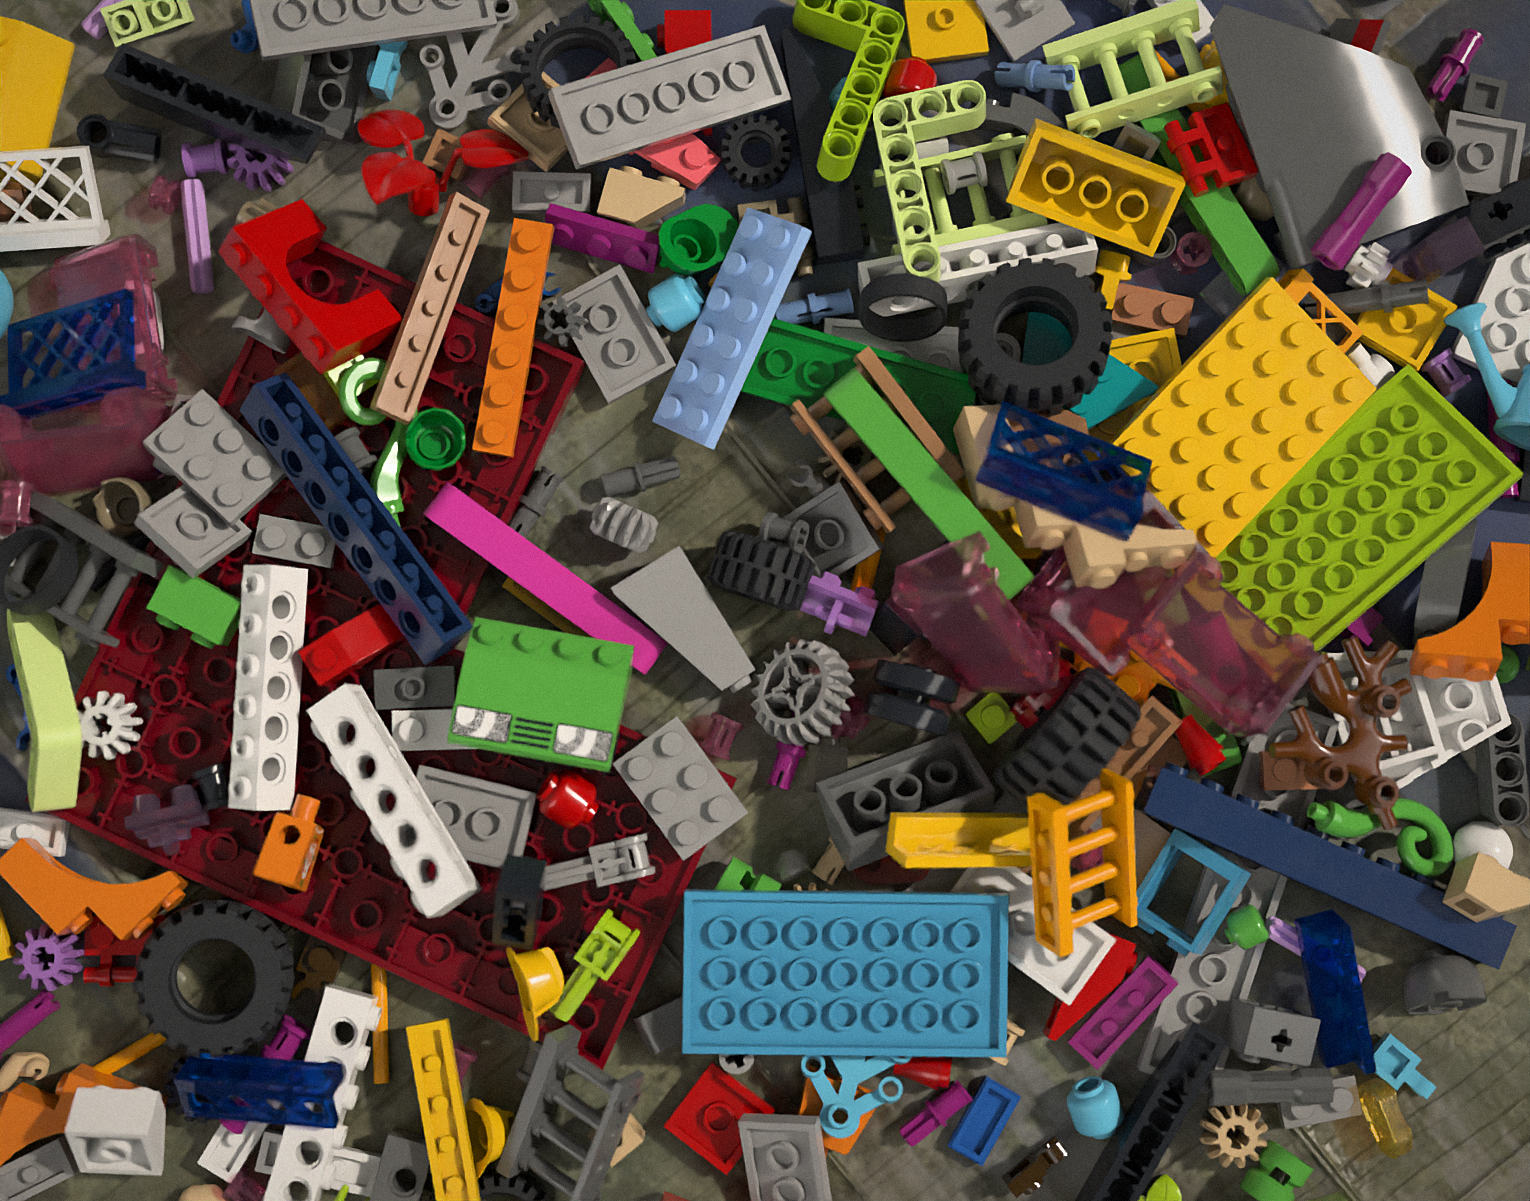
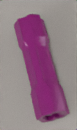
M1381 153L1364 176L1363 183L1334 223L1325 229L1310 250L1313 257L1332 270H1342L1359 247L1361 238L1389 200L1397 195L1413 173L1410 165L1392 153Z

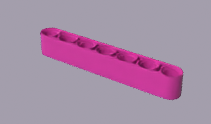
M446 482L423 514L591 637L633 645L632 666L644 675L648 673L669 644L450 483Z

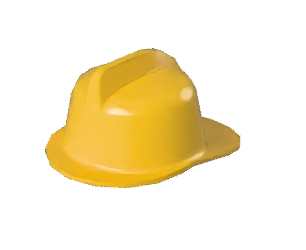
M508 946L506 948L507 957L518 984L526 1026L533 1042H536L538 1040L536 1018L558 1002L564 986L563 973L553 950L544 947L538 950L515 954Z
M472 1098L467 1100L464 1110L476 1177L478 1179L488 1163L501 1157L515 1115L511 1111H503L501 1108L493 1105H484L481 1100Z

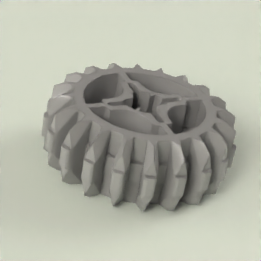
M800 639L797 645L787 642L784 652L774 650V660L772 662L763 661L766 669L763 674L755 675L760 683L759 686L751 689L754 696L757 697L751 706L754 708V711L758 712L755 719L763 726L767 734L774 738L777 737V740L785 744L791 745L793 743L797 746H804L807 741L818 744L820 733L824 736H831L830 726L833 723L842 725L839 715L842 711H851L845 700L854 696L852 689L848 687L854 679L847 672L849 666L846 661L841 658L836 650L831 647L828 648L820 641L814 640L810 642ZM819 667L821 673L813 675L809 673V668ZM789 709L794 711L795 717L787 719L784 711Z

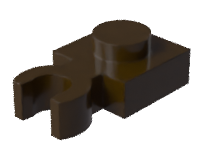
M309 935L296 970L306 973L304 980L298 982L293 988L292 998L295 1000L299 999L303 989L308 987L315 994L311 1006L317 1007L320 1005L325 992L323 982L326 981L331 984L336 982L347 951Z
M1054 1136L1035 1154L1031 1152L1006 1172L1002 1178L1016 1198L1022 1193L1029 1195L1044 1182L1042 1177L1047 1174L1046 1170L1064 1159L1068 1152Z

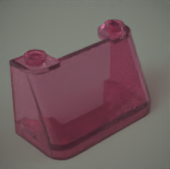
M139 234L121 236L58 257L54 260V267L49 268L51 285L54 290H57L71 380L66 383L67 395L71 404H77L78 408L87 414L172 400L179 394L177 380L175 378L168 379L165 365H169V360L167 356L162 354L151 283L156 281V276L149 269L159 266L155 246Z
M138 386L116 389L104 396L101 402V424L39 432L35 431L32 427L30 418L20 417L14 409L6 405H0V463L14 484L28 494H31L32 490L42 494H52L102 487L100 482L103 480L117 477H127L137 482L163 478L165 474L153 466L155 456L144 447L143 441L168 419L166 401Z
M1114 488L1100 496L1092 505L1093 508L1105 514L1133 524L1159 529L1186 530L1149 490ZM1197 541V545L1183 565L1172 569H1165L1162 566L1145 567L1134 572L1123 569L1114 584L1096 589L1092 586H1075L1064 547L1061 545L1019 598L1018 607L1094 668H1098L1105 675L1114 676L1115 673L1121 671L1127 665L1130 659L1131 647L1124 640V637L1168 582H1187L1193 579L1199 573L1201 564L1209 553Z
M980 531L896 567L894 585L892 586V595L899 607H904L952 669L956 680L961 683L962 688H966L972 693H1041L1057 686L1060 641L1051 629L1044 632L1040 628L1031 631L998 586L999 571L996 567L989 568L985 563L983 553L990 550V545Z
M1201 552L1192 554L1127 624L1119 635L1120 639L1129 649L1229 733L1238 737L1267 733L1323 657L1314 650V644L1300 633L1278 635L1220 584L1224 580V575L1221 572L1222 565L1214 557L1202 554Z

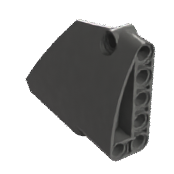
M1223 4L1209 28L1228 80L1226 92L1230 107L1258 172L1255 178L1258 186L1263 193H1267L1279 228V233L1273 235L1286 272L1318 260L1313 257L1310 250L1325 229L1334 223L1363 183L1364 176L1381 153L1386 154L1389 152L1399 156L1401 160L1410 165L1413 173L1397 195L1389 200L1361 238L1360 244L1469 204L1454 160L1456 155L1455 145L1450 138L1442 134L1425 97L1408 67L1335 39ZM1428 145H1433L1440 151L1441 158L1437 165L1431 164L1426 159L1425 151Z

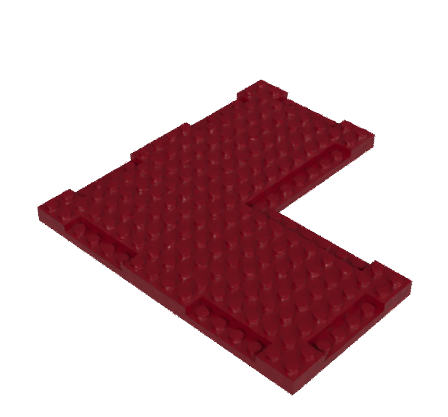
M320 240L313 253L286 264L295 284L307 295L318 301L336 305L345 304L379 289L402 318H404L416 283L322 240ZM456 302L417 405V414L433 407L450 410L464 425L465 449L454 466L440 471L421 468L410 459L407 453L398 475V485L405 511L398 512L397 515L401 529L466 616L490 563L423 513L444 484L448 482L506 525H509L550 436L554 435L586 365L582 359L535 338L513 458L474 452L472 448L495 320ZM264 306L262 307L257 319H259L264 312ZM401 323L388 342L362 354L363 358H377L387 361ZM248 336L217 400V403L266 448L239 410L254 384L287 372L334 437L349 428L357 427L361 433L359 438L369 454L375 455L379 459L390 439L396 420L386 417L385 420L373 426L360 425L350 420L343 412L339 397L324 375H321L311 362L304 357L294 342H292L287 352L282 354ZM379 382L357 396L358 403L362 407L370 408ZM374 467L362 474L368 484L370 483ZM288 476L240 519L252 531L248 540L197 576L242 599L241 585L244 565H276L308 569L303 648L331 630L380 604L339 546L333 569L252 553L260 514L323 526ZM179 480L175 490L184 485V483ZM150 540L145 552L161 561L163 565L156 577L142 571L139 572L137 577H132L106 631L120 640L117 648L104 643L100 644L74 698L77 710L86 711L82 701L85 697H92L96 700L97 694L100 691H107L110 697L115 693L123 694L125 698L124 705L127 703H135L137 705L136 710L130 716L131 718H142V724L132 728V731L137 732L141 738L138 741L127 740L131 751L127 754L117 751L115 759L106 760L103 754L97 758H92L88 754L89 746L82 748L75 807L46 812L530 1037L523 1014L518 984L507 957L506 948L508 946L492 943L495 896L502 869L465 860L482 889L442 916L428 918L426 914L421 913L412 901L411 894L413 891L406 879H402L393 869L391 864L393 857L385 844H381L371 831L372 821L365 810L360 809L352 799L350 793L352 787L347 778L339 774L331 762L332 753L325 742L319 740L311 728L313 720L307 712L309 708L345 683L362 686L375 708L374 670L455 666L456 690H458L465 652L455 648L425 665L405 638L330 687L319 686L302 660L294 803L297 794L320 801L313 823L323 828L324 834L306 892L266 881L253 874L275 815L278 812L290 816L292 810H247L228 808L227 805L203 812L202 806L205 804L201 788L198 780H193L192 773L221 763H228L229 769L226 771L230 783L239 626L228 646L215 643L213 649L192 640L193 632L180 625L176 631L157 622L155 619L158 614L148 609L147 606L168 566H180L157 544ZM454 706L376 711L392 736V711L454 709ZM103 719L101 725L106 727V732H110L112 726L107 723V719ZM352 724L346 731V738L349 743L354 740L356 735ZM620 724L619 743L614 762L648 737ZM485 749L400 751L415 777H417L419 765H425L535 793L538 792L542 783L551 772L559 773L567 769L566 764L562 763L558 767H554L551 765V761L544 760L540 764L535 761V758ZM370 758L366 764V772L369 777H372L376 770V764L373 758ZM612 765L605 777H600L598 770L592 769L589 774L584 773L582 767L579 766L571 770L592 783L596 788L594 802L599 806L594 817L587 825L580 823L573 829L563 828L540 812V800L537 799L523 856L547 861V865L589 856V847L647 833L648 839L645 841L650 866L655 867L656 873L601 887L597 886L596 879L544 891L542 916L533 950L544 947L553 950L563 973L565 985L580 964L574 959L575 955L608 909L613 911V917L631 930L638 929L641 931L607 982L599 977L570 1020L565 1022L556 1018L549 1009L536 1018L538 1041L542 1043L545 1040L546 1034L569 1024L581 1031L582 1034L576 1047L578 1054L601 1070L605 1067L684 895V891L706 847L704 845L683 861L614 765ZM716 768L732 790L737 777ZM390 792L386 797V806L391 812L396 805V797L393 792ZM28 795L25 800L27 803H29ZM296 832L291 837V844L299 840L300 832ZM432 860L426 866V874L431 881L437 875V867ZM509 946L515 954L533 951Z

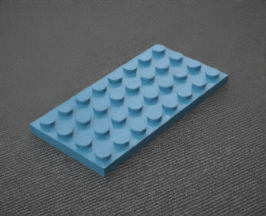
M685 889L682 1054L1007 1057L1009 895L1007 893Z

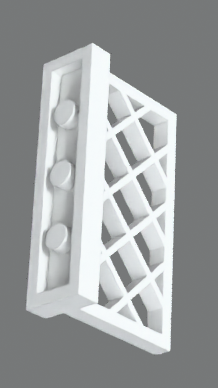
M89 146L0 152V168L8 173L0 183V201L16 212L9 222H0V252L101 245L111 235L108 219H103ZM80 157L83 174L77 182L56 168L63 158ZM56 158L53 164L46 159ZM24 160H34L47 170L37 185L17 171ZM7 161H17L13 167L7 163ZM51 174L71 188L61 203L41 189ZM12 177L32 191L22 205L2 192ZM83 181H85L86 190L80 186ZM75 192L89 202L91 216L78 217L65 207ZM36 195L55 209L49 219L39 220L26 210ZM59 213H61V214H62L64 217H66V218H56V217H57V215H58ZM20 216H22V217H23L24 219H26L27 221H17V220H18V218H19Z

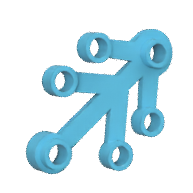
M805 1055L801 1062V1071L805 1077L811 1080L824 1104L820 1112V1124L823 1130L833 1138H847L857 1130L860 1116L884 1103H895L902 1095L903 1087L901 1082L895 1077L884 1078L877 1090L854 1100L858 1084L896 1064L903 1065L908 1063L912 1056L905 1058L875 1056L865 1061L866 1056L830 1055L842 1078L841 1087L837 1095L824 1073V1058L821 1055ZM810 1059H815L820 1063L821 1068L817 1072H810L806 1069V1062ZM885 1084H894L898 1090L897 1095L894 1097L886 1096L883 1092ZM836 1110H843L846 1112L848 1120L843 1124H838L833 1120L832 1114Z

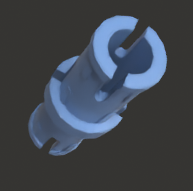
M1031 60L1027 64L1000 62L997 68L1004 71H995V81L1000 88L1022 87L1028 89L1029 92H1039L1041 89L1071 90L1073 84L1066 83V81L1075 82V69L1071 64L1047 65L1041 63L1042 61Z
M846 288L842 291L815 296V293L806 294L807 298L779 304L775 313V319L795 325L812 321L814 325L821 323L820 319L854 313L851 292L849 288Z

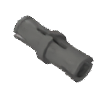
M545 466L541 467V471L527 494L522 495L520 505L508 525L513 530H516L520 524L521 527L517 533L524 538L528 536L540 515L544 517L547 512L545 506L564 480L555 473L548 485L544 486L552 472Z

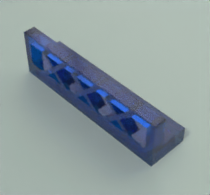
M1332 909L1294 919L1311 1013L1313 1017L1321 1020L1316 1038L1321 1063L1326 1068L1354 1062L1365 1075L1377 1072L1351 926Z
M200 1053L199 1057L189 1056L174 1079L185 1116L336 1129L340 1121L334 1094L344 1078L341 1064L225 1054L223 1057L211 1058L208 1053ZM194 1093L202 1094L213 1103L196 1102ZM228 1097H239L250 1106H239ZM266 1100H276L285 1106L287 1110L276 1109ZM304 1103L321 1104L323 1113L313 1112Z

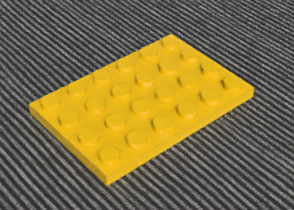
M1266 277L1101 450L1179 530H1193L1197 541L1196 547L1208 559L1214 560L1377 388L1273 277Z

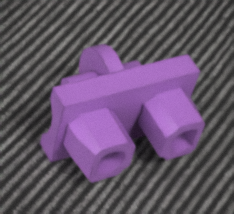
M826 571L819 578L812 575L800 611L827 621L824 632L832 634L835 626L838 625L866 637L879 603L875 600V591L864 586L856 587L854 592L840 586L842 581L839 577Z

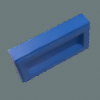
M985 1075L972 1097L973 1101L968 1104L946 1143L947 1146L983 1166L1021 1098L1020 1094Z

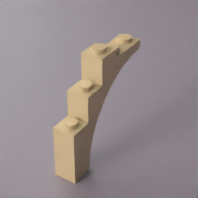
M1002 405L963 407L953 431L975 508H991L995 511H1001L1014 507L1025 548L1041 547L1043 549H1054L1063 545L1076 587L1092 586L1096 589L1108 587L1114 584L1123 569L1134 572L1145 567L1162 566L1165 569L1176 568L1183 565L1197 545L1193 530L1159 529L1133 524L1105 514L1072 496L1049 478L1026 453L1013 433Z

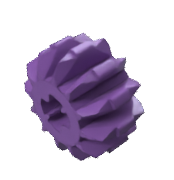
M232 143L228 144V149L234 156L227 159V165L231 169H235L233 177L239 183L246 181V187L251 191H255L261 185L265 192H270L272 188L271 181L275 180L279 185H285V180L281 176L282 172L293 173L294 167L287 162L289 160L262 153L266 160L260 164L255 158L261 152Z
M47 923L41 924L39 930L35 928L28 929L25 932L27 941L22 940L15 945L23 953V956L14 958L12 963L15 965L23 964L25 968L20 972L18 978L24 980L32 976L31 988L38 989L45 985L48 991L58 989L59 983L64 986L72 983V973L80 972L83 968L81 963L76 961L75 958L85 955V950L82 948L75 949L73 945L78 942L80 935L73 934L66 937L67 935H57ZM45 952L54 954L53 962L50 959L45 960Z

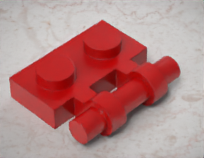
M1227 102L1192 113L1187 120L1191 130L1183 132L1178 120L1171 121L1164 126L1168 137L1166 141L1167 147L1171 154L1176 155L1182 168L1180 175L1186 183L1185 186H1190L1195 198L1209 192L1204 180L1206 177L1212 176L1217 188L1221 189L1252 179L1257 174V167ZM1198 145L1205 161L1197 163L1190 147Z
M159 913L153 919L156 922L155 927L140 940L136 938L133 940H120L96 914H91L94 919L85 928L84 956L100 955V966L85 967L83 972L84 983H99L100 987H113L115 983L133 982L137 975V969L135 967H117V955H136L137 962V958L144 948V943L159 924L168 917V913Z

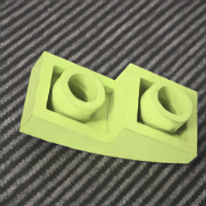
M124 0L100 8L115 47L120 46L122 43L126 44L195 20L187 0Z

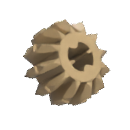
M1247 1104L1234 1107L1221 1106L1222 1111H1219L1214 1106H1208V1112L1213 1118L1211 1121L1201 1119L1199 1123L1203 1128L1209 1130L1199 1136V1141L1202 1144L1209 1145L1206 1154L1211 1159L1219 1157V1163L1223 1167H1228L1234 1160L1239 1168H1244L1246 1163L1245 1156L1247 1155L1253 1161H1259V1156L1254 1149L1256 1146L1260 1148L1267 1147V1141L1258 1135L1268 1130L1264 1122H1258L1261 1115L1260 1111L1256 1108L1248 1110ZM1235 1127L1240 1130L1239 1136L1237 1138L1231 1136L1232 1140L1226 1136L1228 1130L1231 1128L1235 1131Z

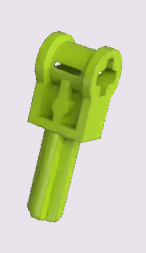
M608 909L575 955L574 959L580 964L563 986L558 1002L549 1008L550 1012L562 1021L567 1022L570 1020L599 977L607 982L641 931L638 929L631 930L615 919L613 911Z

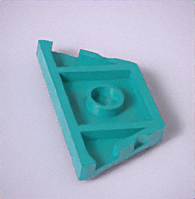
M1028 312L1022 363L1044 365L1063 357L1072 345V337L1066 327L1049 315ZM1109 354L1103 376L1099 377L1097 386L1090 395L1083 394L1081 403L1072 409L1068 408L1066 404L1062 405V408L1085 418L1087 428L1090 430L1099 425L1100 422L1121 413L1127 407L1143 398L1153 395L1159 386Z

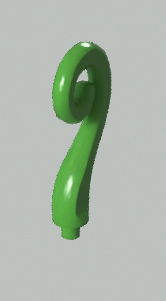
M366 358L352 364L345 371L339 385V402L343 412L350 420L360 425L373 426L379 424L387 417L373 409L362 407L358 403L356 396L357 389L361 383L370 379H381L387 361L377 358ZM416 408V411H415V413H414L413 418L417 415V408ZM396 421L390 439L371 474L369 485L400 526L397 513L405 510L400 495L398 475L407 455L405 435L409 424L404 425Z
M1397 799L1395 806L1392 807L1396 819L1407 820L1419 826H1405L1396 838L1397 852L1402 863L1416 875L1420 874L1425 877L1441 875L1452 864L1454 857L1453 841L1446 825L1427 806L1410 799ZM1329 800L1322 805L1313 802L1307 809V816L1315 820V826L1318 830L1338 838L1360 837L1381 826L1377 815L1370 814L1368 807L1354 810ZM1427 835L1432 846L1430 859L1422 858L1415 848V843L1422 842L1426 839Z

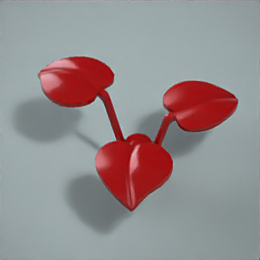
M387 109L363 116L358 122V134L367 144L380 148H391L402 144L406 152V157L404 158L392 152H379L365 158L362 163V180L370 198L375 205H378L390 197L408 192V210L417 216H431L438 212L439 192L447 191V182L459 158L462 157V162L467 166L475 168H492L529 160L528 152L502 132L492 129L474 130L460 137L459 145L461 148L453 151L441 179H438L435 172L428 169L424 163L414 160L410 141L420 139L425 134L424 125L418 117L406 111Z

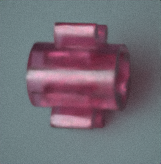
M852 691L854 696L845 700L851 711H842L839 715L842 725L833 723L830 726L831 734L834 735L836 740L839 737L847 736L851 740H855L858 732L865 730L870 721L868 716L863 715L865 702H862L855 695L854 691Z

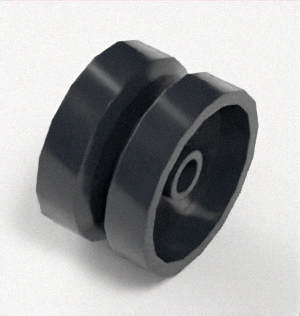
M878 659L873 680L881 686L894 689L893 695L878 691L868 693L863 713L946 737L951 716L946 711L929 706L930 700L943 704L955 703L961 683L938 675V672L905 662L900 664Z

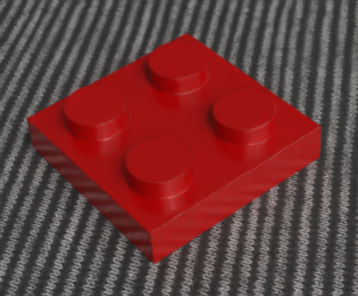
M711 1060L666 1120L663 1127L727 1175L743 1154L738 1124L743 1113L773 1114L775 1108Z

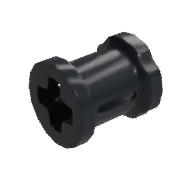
M221 763L192 773L193 780H198L205 801V804L202 806L203 812L218 809L229 804V780L226 771L229 769L228 763Z

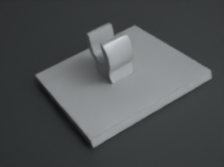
M973 0L1012 62H1015L1075 25L1074 20L1061 0Z

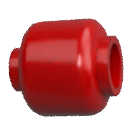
M911 56L899 59L891 65L883 88V99L936 87L937 75L933 68L920 57Z
M567 769L559 773L551 772L542 783L536 795V799L540 800V812L566 829H573L580 823L587 825L594 817L599 806L594 802L596 798L595 786L575 772Z

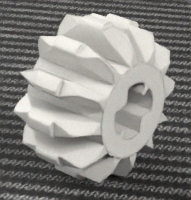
M100 691L97 694L96 700L92 697H85L82 701L86 711L77 710L79 720H81L82 748L89 746L88 754L90 757L97 758L103 754L106 760L115 759L117 751L122 754L129 753L131 749L127 740L138 741L141 738L137 732L132 731L133 726L141 725L143 720L142 718H131L130 716L136 710L137 705L135 703L124 705L125 698L121 693H115L110 697L107 691ZM103 719H107V723L112 726L110 732H106V727L101 725Z

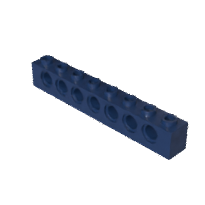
M284 372L254 384L239 411L423 663L426 665L455 649L473 628V625L288 373Z

